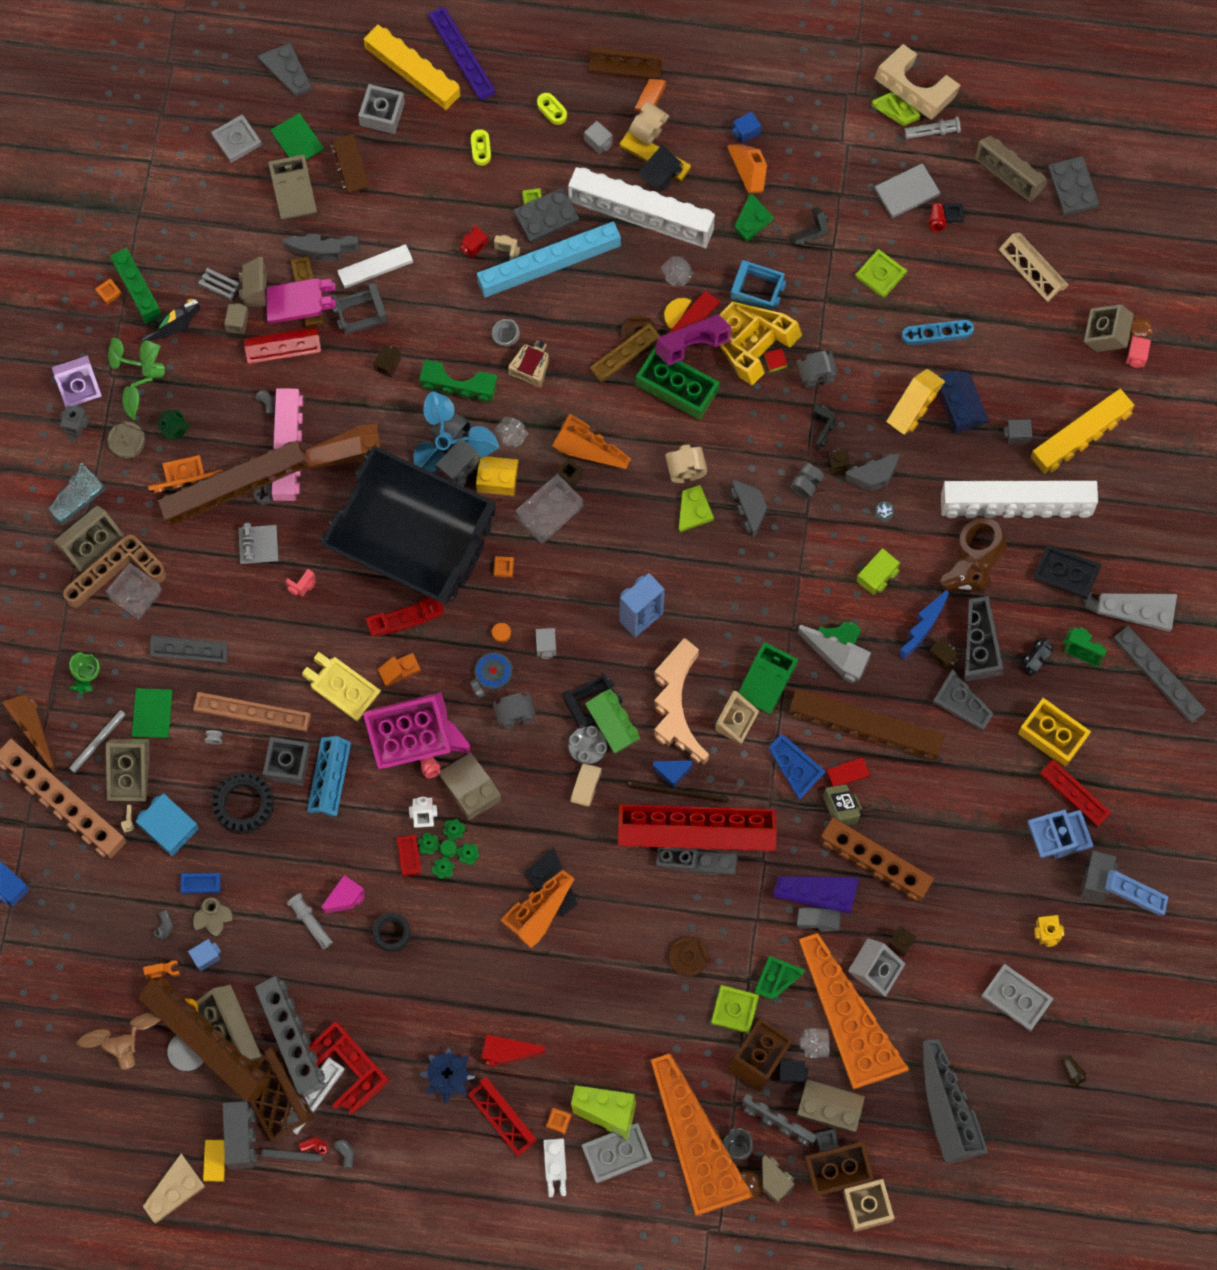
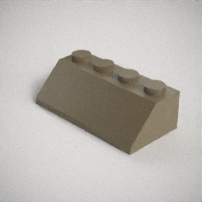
M989 136L979 141L975 159L1030 203L1045 188L1047 182L1045 176L1032 169L1028 162L1018 158L1014 151L1004 147L1000 140Z
M231 985L213 988L196 1001L198 1013L202 1017L207 1018L210 1024L223 1034L225 1039L234 1044L243 1056L250 1059L251 1063L261 1057Z

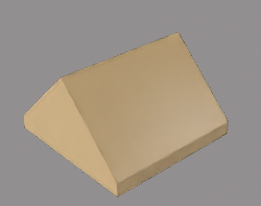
M733 691L716 722L715 732L742 744L759 710L737 691Z

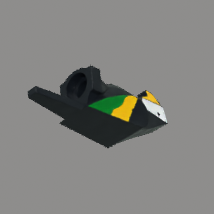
M195 299L186 300L187 303L171 311L166 316H155L154 320L158 330L141 339L142 342L146 340L152 341L160 337L165 339L188 329L191 319L200 310L199 303Z

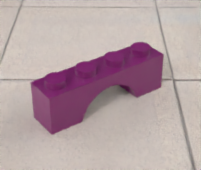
M719 314L657 338L656 353L667 365L684 360L685 348L689 345L704 343L716 347L729 342L731 326Z

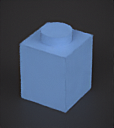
M209 939L188 951L200 972L221 960L218 955L221 953L215 942L211 944Z

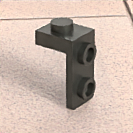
M819 207L811 209L815 226L790 235V240L794 244L801 245L809 239L820 238L829 232L827 213Z
M817 404L812 411V418L826 424L816 443L815 450L819 451L821 446L825 447L829 439L827 434L829 431L833 432L837 421H835V413L831 412L826 406H819Z

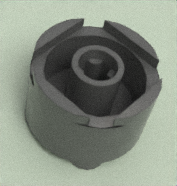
M826 351L812 353L806 356L807 360L802 362L799 359L796 362L802 384L806 386V389L815 388L817 384L823 382L824 385L835 382L834 378L839 374L831 351L829 354Z
M455 412L450 420L444 421V432L450 433L454 440L469 437L467 436L468 431L473 427L471 421ZM440 422L431 429L434 444L436 438L440 435ZM451 444L445 451L448 452L455 444Z
M526 692V696L517 693L501 698V703L499 704L496 701L492 703L498 725L503 726L504 730L514 728L515 723L522 722V724L531 723L534 721L533 717L536 716L529 692Z

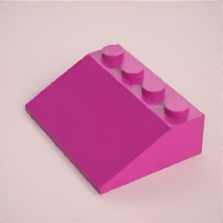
M442 692L370 709L363 713L378 769L451 752L447 711Z

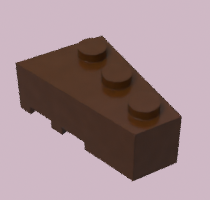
M354 133L334 138L330 147L333 156L336 155L337 158L335 163L337 171L343 177V180H340L343 191L347 190L349 195L369 189V183Z

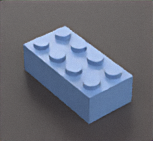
M650 573L645 577L643 575L640 576L632 588H626L620 594L619 622L634 638L663 615L665 589Z

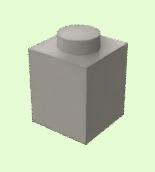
M596 121L584 132V141L600 155L612 146V134Z
M555 628L536 629L537 657L550 659L556 656Z

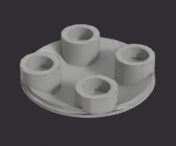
M586 726L572 733L569 738L568 748L572 757L578 762L593 764L601 760L605 755L607 741L603 733L595 726Z
M177 1035L170 1041L167 1053L169 1061L175 1068L180 1071H192L204 1063Z

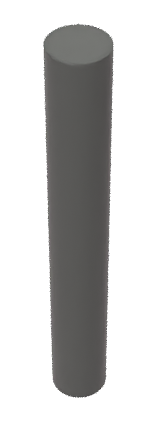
M262 1148L261 1155L262 1157L322 1162L323 1155L316 1153Z

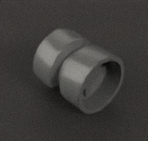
M805 463L798 472L799 476H795L791 482L790 488L797 495L810 499L816 491L815 486H819L823 480L824 474L817 467Z

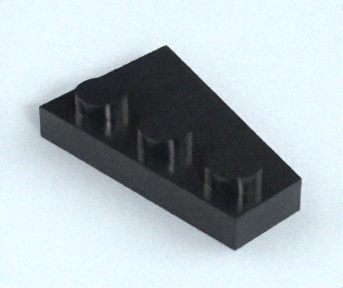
M554 847L524 872V875L539 891L543 889L545 882L563 870ZM571 887L557 911L562 917L578 905Z

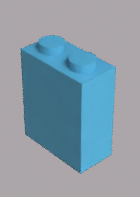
M164 793L161 796L155 797L151 802V806L147 810H143L136 820L138 826L170 856H173L199 830L197 823Z

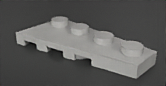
M1101 594L1099 596L1097 614L1170 632L1173 626L1177 594Z

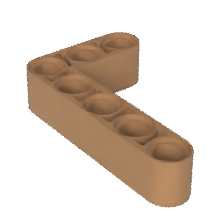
M128 535L69 584L63 594L68 605L78 607L131 561L153 583H161L165 580V569L162 563L135 536ZM129 544H136L133 549H127ZM121 556L119 561H112L114 557ZM142 557H148L147 561L140 562V559ZM100 569H107L104 574L98 573ZM154 570H161L158 575H152ZM92 581L90 586H84L85 582ZM73 593L78 594V596L75 599L69 598L70 595Z

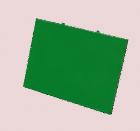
M300 113L270 130L289 158L304 155L305 160L324 150V147L317 139L318 137L315 136Z
M136 688L132 737L169 738L173 690Z

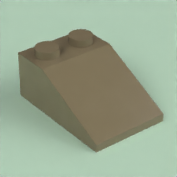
M110 739L106 743L107 801H146L150 760L149 739Z
M471 752L440 771L439 776L468 821L502 801L498 789Z

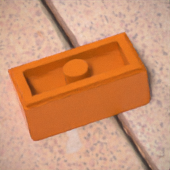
M649 79L635 106V110L641 112V108L647 101L656 106L666 87V81Z

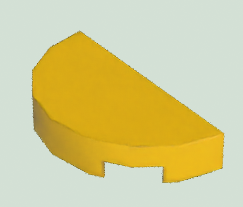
M678 298L667 305L664 318L670 330L688 310L692 300Z

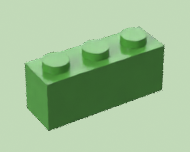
M611 689L602 692L585 703L614 753L620 752L640 740L637 729L631 724L627 712L621 707L617 695Z

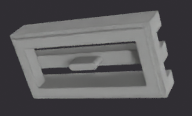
M207 268L205 270L206 273L202 275V279L198 282L199 286L231 301L240 284ZM206 280L209 281V282H211V283H213V284H215V285L218 286V287H221V288H223V289H225V290L230 291L231 293L228 294V293H226V292H224V291H222V290H220V289H218V288H216V287H214V286H212V285L206 283Z

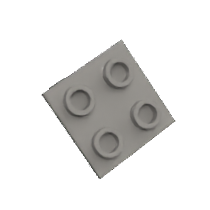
M245 523L242 528H239L240 564L278 561L277 525L251 527L250 523Z

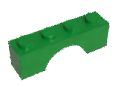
M125 248L110 255L113 266L127 287L145 325L154 321V317L157 315L162 317L159 306L128 249Z
M424 360L419 382L420 387L427 391L437 390L445 395L455 394L464 399L474 398L480 402L487 403L493 402L498 377L495 374L479 371L470 380L456 381L445 373L443 363Z

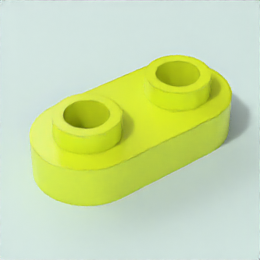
M543 93L538 97L537 106L551 123L555 125L565 123L567 111L552 94Z
M476 130L471 135L473 161L477 165L483 166L491 160L489 135L484 130Z

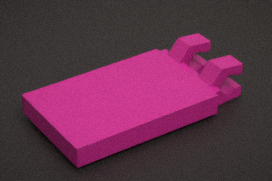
M316 278L267 287V322L273 324L322 315V310L336 308V301L332 300L331 296L322 297V293L335 291V283H332L331 279L321 280Z

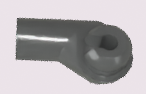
M265 390L257 392L255 398L257 401L266 404V415H275V399Z
M1090 592L1087 600L1083 598L1084 604L1088 610L1097 613L1099 600L1093 599Z
M168 910L159 913L162 924L158 930L155 929L154 931L155 937L161 940L167 938L173 928Z
M337 1140L334 1148L344 1156L342 1167L352 1168L354 1149L346 1140Z

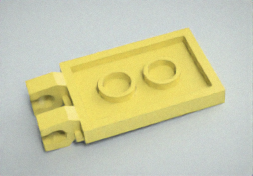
M318 652L314 657V661L323 669L319 674H316L306 667L302 672V676L312 682L310 684L311 689L358 722L363 713L366 712L380 694L381 690L336 657L329 660Z

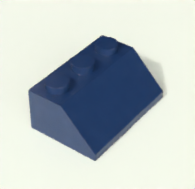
M952 371L939 376L945 383L937 394L954 434L990 422L969 372Z

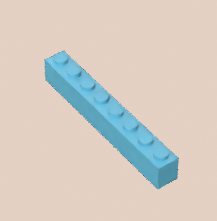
M613 221L478 272L477 282L484 298L620 247L621 236Z

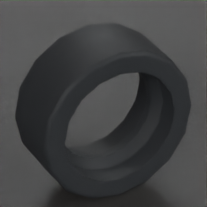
M386 913L380 916L374 923V940L382 950L398 952L409 943L411 937L410 926L407 920L400 914ZM390 921L398 922L403 928L401 940L394 944L386 943L380 936L381 927Z

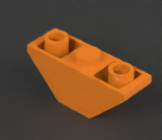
M743 144L728 145L727 148L747 192L762 193L764 191L767 164L760 149Z

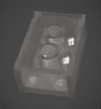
M557 474L516 510V519L543 544L583 509V499Z

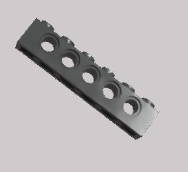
M274 976L255 986L298 1094L306 1097L325 1087V1075L322 1069L318 1068L316 1063L318 1062L317 1055L313 1050L311 1051L309 1046L311 1043L310 1038L302 1029L303 1021L295 1012L296 1004L293 998L288 995L289 987L286 981ZM280 995V1001L275 1004V998ZM287 1013L286 1021L282 1022V1016ZM294 1031L295 1036L290 1040L289 1034ZM302 1049V1055L297 1058V1051ZM309 1066L310 1071L304 1076V1069Z

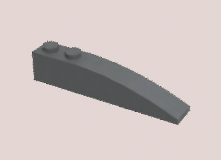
M923 1041L924 1074L928 1104L945 1163L961 1162L988 1154L976 1114L973 1109H969L965 1101L968 1098L965 1092L961 1093L956 1083L959 1080L956 1074L948 1067L950 1061L940 1041Z

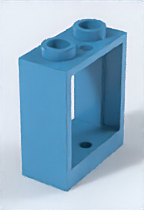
M742 260L731 290L730 300L773 311L774 307L778 308L781 297H778L780 291L783 292L787 281H784L785 273ZM747 274L777 283L770 302L741 293Z

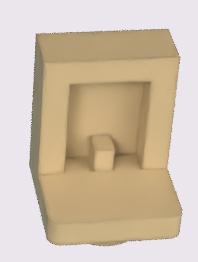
M507 235L495 236V250L509 252L510 260L519 257L520 247H518L516 239H512Z

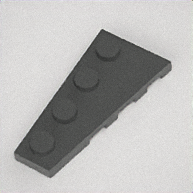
M746 1094L741 1106L744 1108L743 1112L752 1117L756 1115L762 1118L761 1122L770 1127L774 1125L780 1128L779 1132L788 1137L790 1134L798 1138L797 1142L804 1146H808V1144L812 1146L817 1138L815 1134L794 1122L790 1125L787 1123L788 1119L785 1116L776 1112L772 1114L767 1105L762 1102H752L753 1097Z

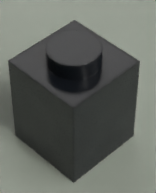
M781 1060L780 1084L803 1085L804 1079L808 1080V1067H805L804 1061Z

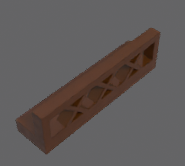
M590 47L588 73L641 80H660L662 55Z

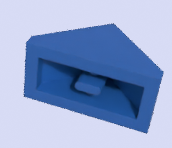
M692 760L653 762V771L672 788L692 770Z

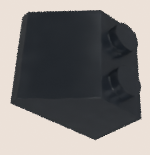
M661 145L638 174L661 193L662 190L665 191L671 185L670 181L674 176L680 175L684 165L668 149Z

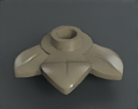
M207 898L203 901L201 910L194 915L195 930H200L206 927L212 935L218 936L223 930V922H231L233 920L232 913L228 907L222 906L216 898ZM210 905L215 906V909L213 911L208 910V907Z

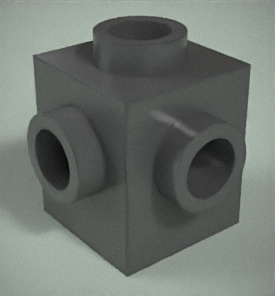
M67 405L65 411H62L60 416V427L63 433L81 437L83 429L89 423V417L85 409L78 405Z

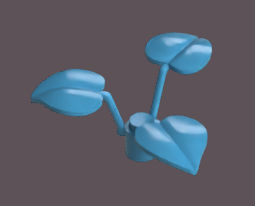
M431 391L425 399L424 416L432 425L441 423L440 435L435 440L436 447L431 442H424L419 444L414 451V464L430 472L436 471V464L445 456L440 450L448 449L451 444H455L461 439L454 440L450 433L444 432V421H448L453 417L455 408L453 402L448 397L435 391ZM483 426L472 427L469 430V437H462L464 441L467 440V443L478 452L479 457H485L499 448L496 436Z

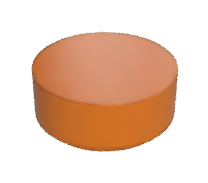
M498 623L492 628V637L498 643H505L511 637V629L505 623Z

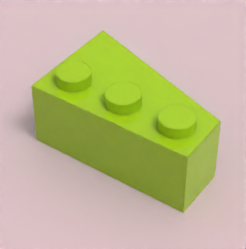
M575 1085L571 1102L573 1113L606 1128L610 1132H615L629 1141L636 1106L634 1094Z

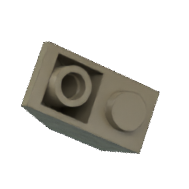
M765 1155L762 1159V1190L777 1204L794 1187L792 1182L794 1179L788 1172L785 1171L783 1173L778 1168L779 1164L773 1157L768 1158Z

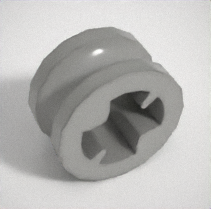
M215 730L205 732L207 736L205 743H222V739H220L223 736L222 732Z

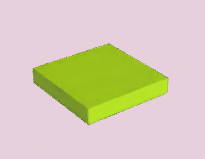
M878 249L855 274V278L884 299L906 275L907 270Z
M721 985L711 1024L749 1034L759 995Z

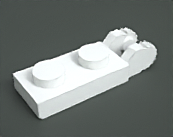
M564 1139L544 1140L546 1182H548L549 1197H553L554 1194L552 1181H561L560 1193L561 1196H566Z

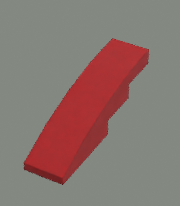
M705 291L685 312L669 333L708 319L709 315L719 306L721 301Z

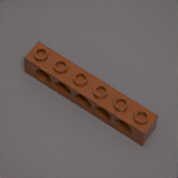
M834 817L821 835L820 842H822L823 847L828 850L833 849L837 851L838 855L844 860L848 861L850 859L856 863L855 865L859 869L870 871L873 873L872 876L879 881L884 880L888 882L892 889L903 891L906 893V897L914 902L922 901L934 881V878ZM843 837L847 840V843L841 845L837 842V839ZM860 847L863 849L864 853L862 855H857L854 852V849ZM878 858L881 864L874 865L870 859ZM895 868L898 874L890 875L887 869ZM906 878H911L914 880L915 884L909 886L905 883L904 880Z

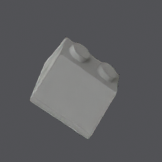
M868 938L848 972L862 984L886 997L905 963L884 943Z

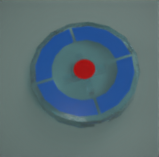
M496 652L487 653L480 657L475 664L474 670L475 677L480 686L493 691L507 686L512 679L513 673L509 659Z

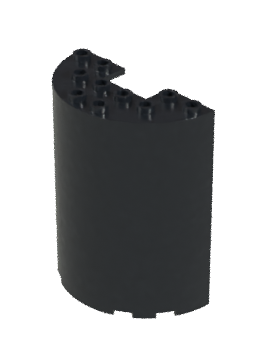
M373 445L372 449L368 450L365 454L363 466H359L355 476L358 484L355 489L351 490L347 505L344 504L341 511H338L336 516H332L327 533L324 532L320 538V545L429 598L448 605L449 601L452 602L457 597L458 588L464 587L484 549V537L489 536L493 525L491 523V516L494 517L496 514V502Z

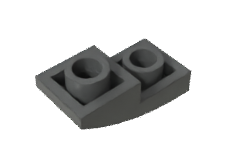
M799 908L797 926L799 929L819 928L820 932L839 931L841 912L823 908Z

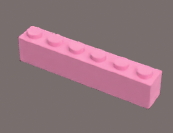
M276 389L274 449L283 447L291 441L302 442V430H299V424L303 423V414L300 413V407H303V395H300L299 389ZM301 470L272 482L273 501H296V494H300V483H297V477L301 476Z

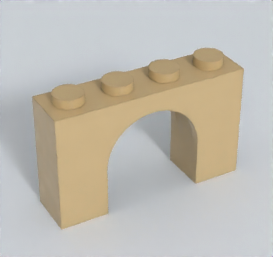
M903 44L878 67L874 79L932 120L956 97L960 84L947 75L930 88H921L910 83L905 73L913 66L917 54Z

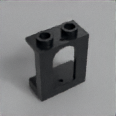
M604 672L601 673L600 678L572 692L569 689L562 692V698L578 728L591 726L596 721L592 714L584 717L576 702L600 690L607 691L611 689L614 692L612 689L614 684L609 676H605ZM616 693L618 697V702L621 705V703H623L622 698L619 695V693Z

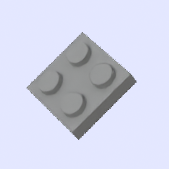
M243 115L211 132L230 163L262 145L260 139Z

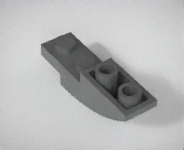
M308 234L302 237L290 236L283 239L286 251L301 257L309 256V259L342 260L341 253L359 251L358 237L345 236L341 239L328 238L325 241H321L320 234Z
M658 847L656 866L704 875H736L738 856L737 854L701 852L697 849Z

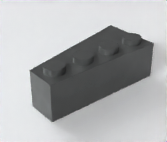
M988 596L969 600L965 682L1003 675V665Z

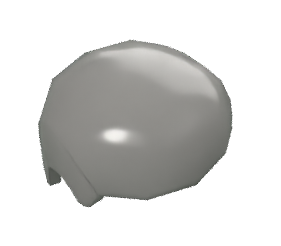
M502 319L496 322L492 329V337L498 345L509 347L519 340L520 329L513 320Z

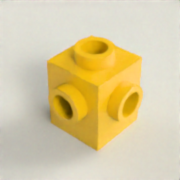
M1058 915L1038 917L1036 921L1037 927L1034 928L1035 938L1039 939L1040 945L1045 944L1046 947L1056 946L1062 939V936H1064V928L1062 924H1059Z

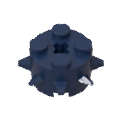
M447 1048L445 1054L438 1056L430 1054L428 1057L431 1063L428 1066V1070L420 1073V1076L427 1078L430 1084L426 1093L430 1095L436 1092L438 1095L443 1096L445 1103H448L451 1096H456L458 1093L466 1096L465 1087L467 1081L475 1078L474 1074L467 1072L466 1063L469 1057L464 1056L460 1058L452 1054L451 1048ZM447 1071H450V1074H453L449 1076V1079H445V1076L443 1075L446 1074Z

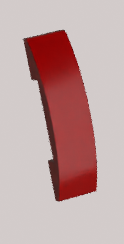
M428 598L420 601V604L385 615L383 612L367 617L365 620L371 636H381L426 623L443 615L444 610L440 602Z

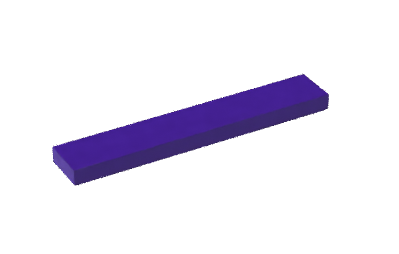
M443 6L429 13V19L479 101L495 94L494 87L445 7Z

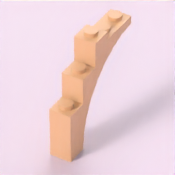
M684 638L655 671V681L662 687L666 686V688L655 699L654 706L660 715H666V717L654 729L655 739L662 745L670 746L673 742H676L675 745L678 749L687 751L694 762H700L704 765L709 760V754L698 744L690 732L682 708L684 680L691 665L699 656V649Z

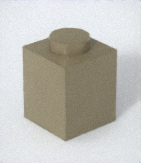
M243 304L228 305L224 324L226 332L245 334L249 312Z

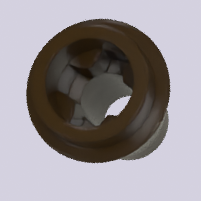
M1071 1055L1061 1060L1069 1084L1076 1087L1087 1080L1086 1072L1074 1061Z

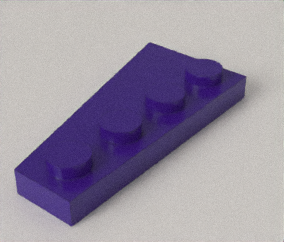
M778 877L773 897L851 914L859 878Z

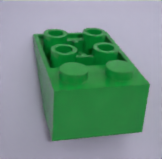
M764 642L738 693L754 707L771 715L797 667L798 659Z

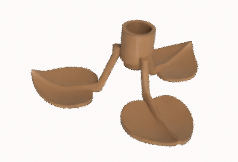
M154 1013L141 1014L130 1022L131 1026H133L131 1035L108 1038L111 1032L99 1029L85 1034L76 1044L84 1048H92L101 1044L102 1049L117 1057L120 1069H129L135 1066L133 1053L135 1052L136 1030L150 1028L161 1020Z

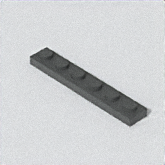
M1129 626L1114 637L1113 640L1190 724L1194 723L1207 711Z

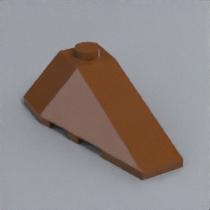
M378 424L357 426L306 449L305 456L309 465L307 469L365 462V454L368 450L372 449L373 445L380 448Z
M22 695L2 702L51 771L55 772L56 768L43 725L36 710L38 705L33 698L29 700L26 695Z

